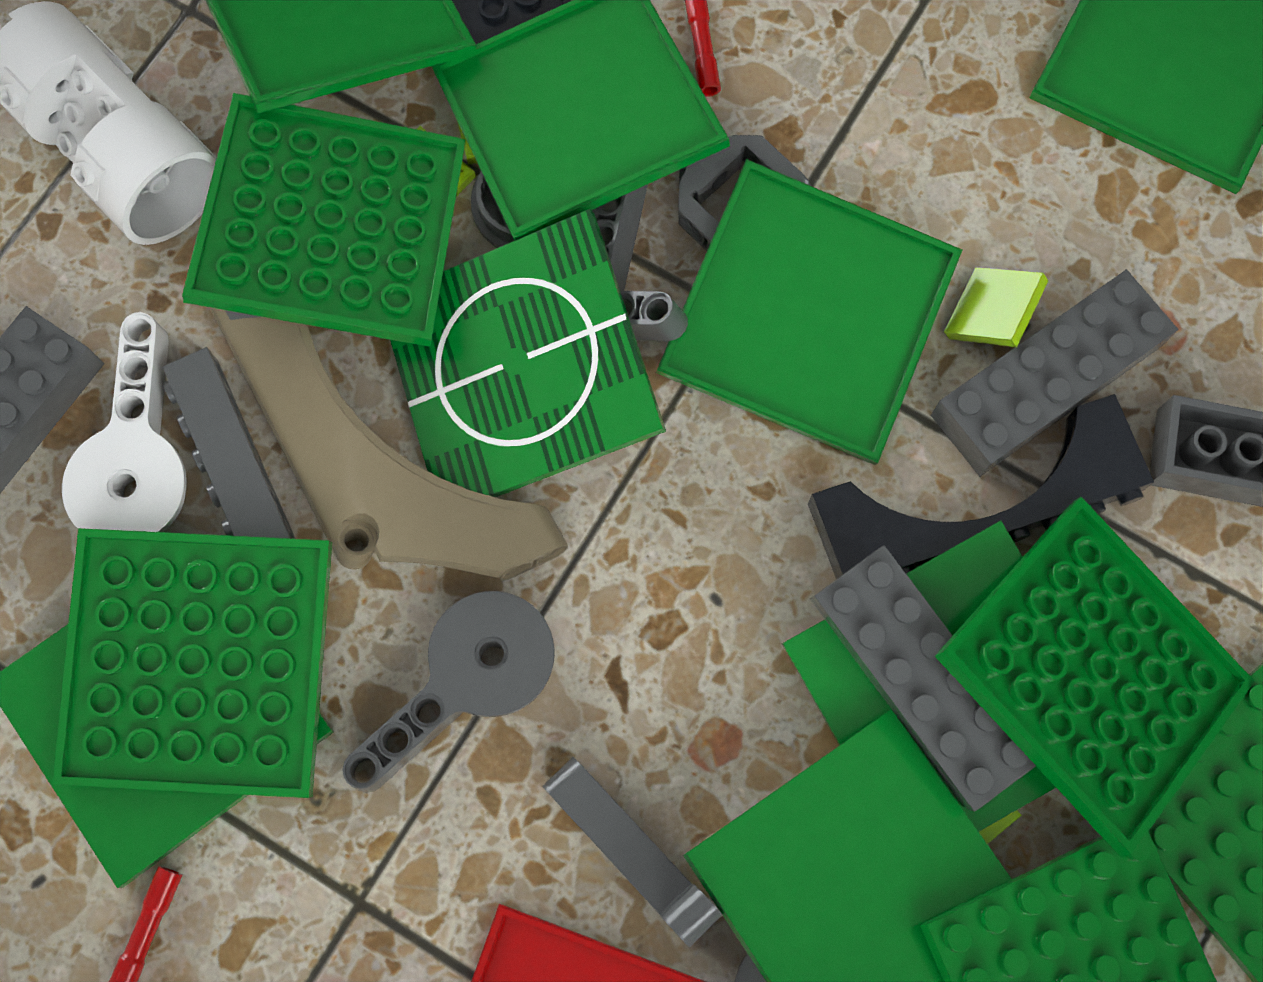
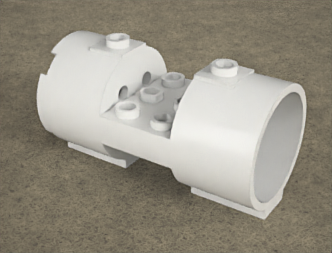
M43 1L30 3L10 12L8 15L12 20L0 30V104L32 138L44 144L56 145L60 152L73 162L70 176L132 242L142 245L160 243L178 235L191 226L203 214L217 157L182 121L179 122L167 108L151 101L132 82L134 73L88 26H85L73 13L68 11L65 6L55 2Z

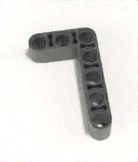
M647 184L592 211L595 214L636 340L672 341L681 337L688 326V318L676 302L667 293L661 291H624L648 187Z
M574 757L542 785L689 948L723 915L705 894L680 872Z

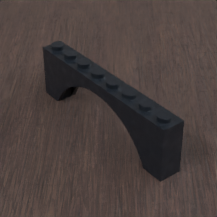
M1113 394L1075 408L1066 418L1062 449L1048 478L1027 499L995 515L958 522H941L911 517L876 502L851 481L813 493L808 502V507L837 579L883 545H885L903 571L908 573L999 521H1002L1015 543L1031 536L1029 530L1043 526L1045 531H1047L1064 510L1080 497L1097 514H1100L1106 510V504L1118 501L1120 506H1124L1144 497L1142 491L1152 485L1154 480L1118 399Z

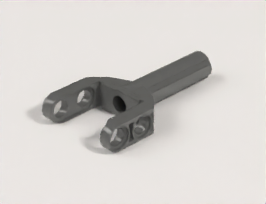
M732 135L729 137L730 147L679 170L678 224L706 251L709 248L719 222L700 204L741 168L742 161L745 162L748 159L812 186L806 176L762 135Z

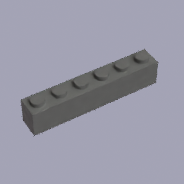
M205 347L162 366L168 379L163 382L164 390L173 404L178 403L182 415L177 416L178 423L187 438L192 437L197 449L192 451L195 463L202 473L207 471L212 484L206 486L208 494L217 508L222 506L227 518L221 522L225 534L228 536L296 539L217 358L208 347Z

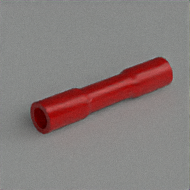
M685 0L687 19L691 27L696 58L695 71L697 83L705 97L714 96L721 91L717 60L714 57L707 0Z
M158 866L143 900L142 911L127 946L117 961L109 982H138L145 965L146 955L162 917L170 907L183 874Z

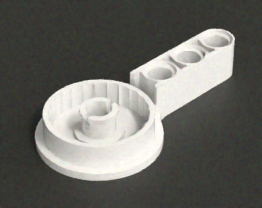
M132 313L122 322L110 423L104 430L87 439L75 451L64 472L62 499L70 520L77 528L164 532L178 517L184 504L187 486L184 464L176 449L160 436L164 398L163 382H165L166 376L162 366L167 365L168 334L147 313ZM151 329L150 336L144 341L139 342L141 333ZM148 366L145 376L135 380L136 372L140 368ZM144 404L141 415L131 419L133 409L138 405ZM135 479L136 490L129 497H124L125 487Z

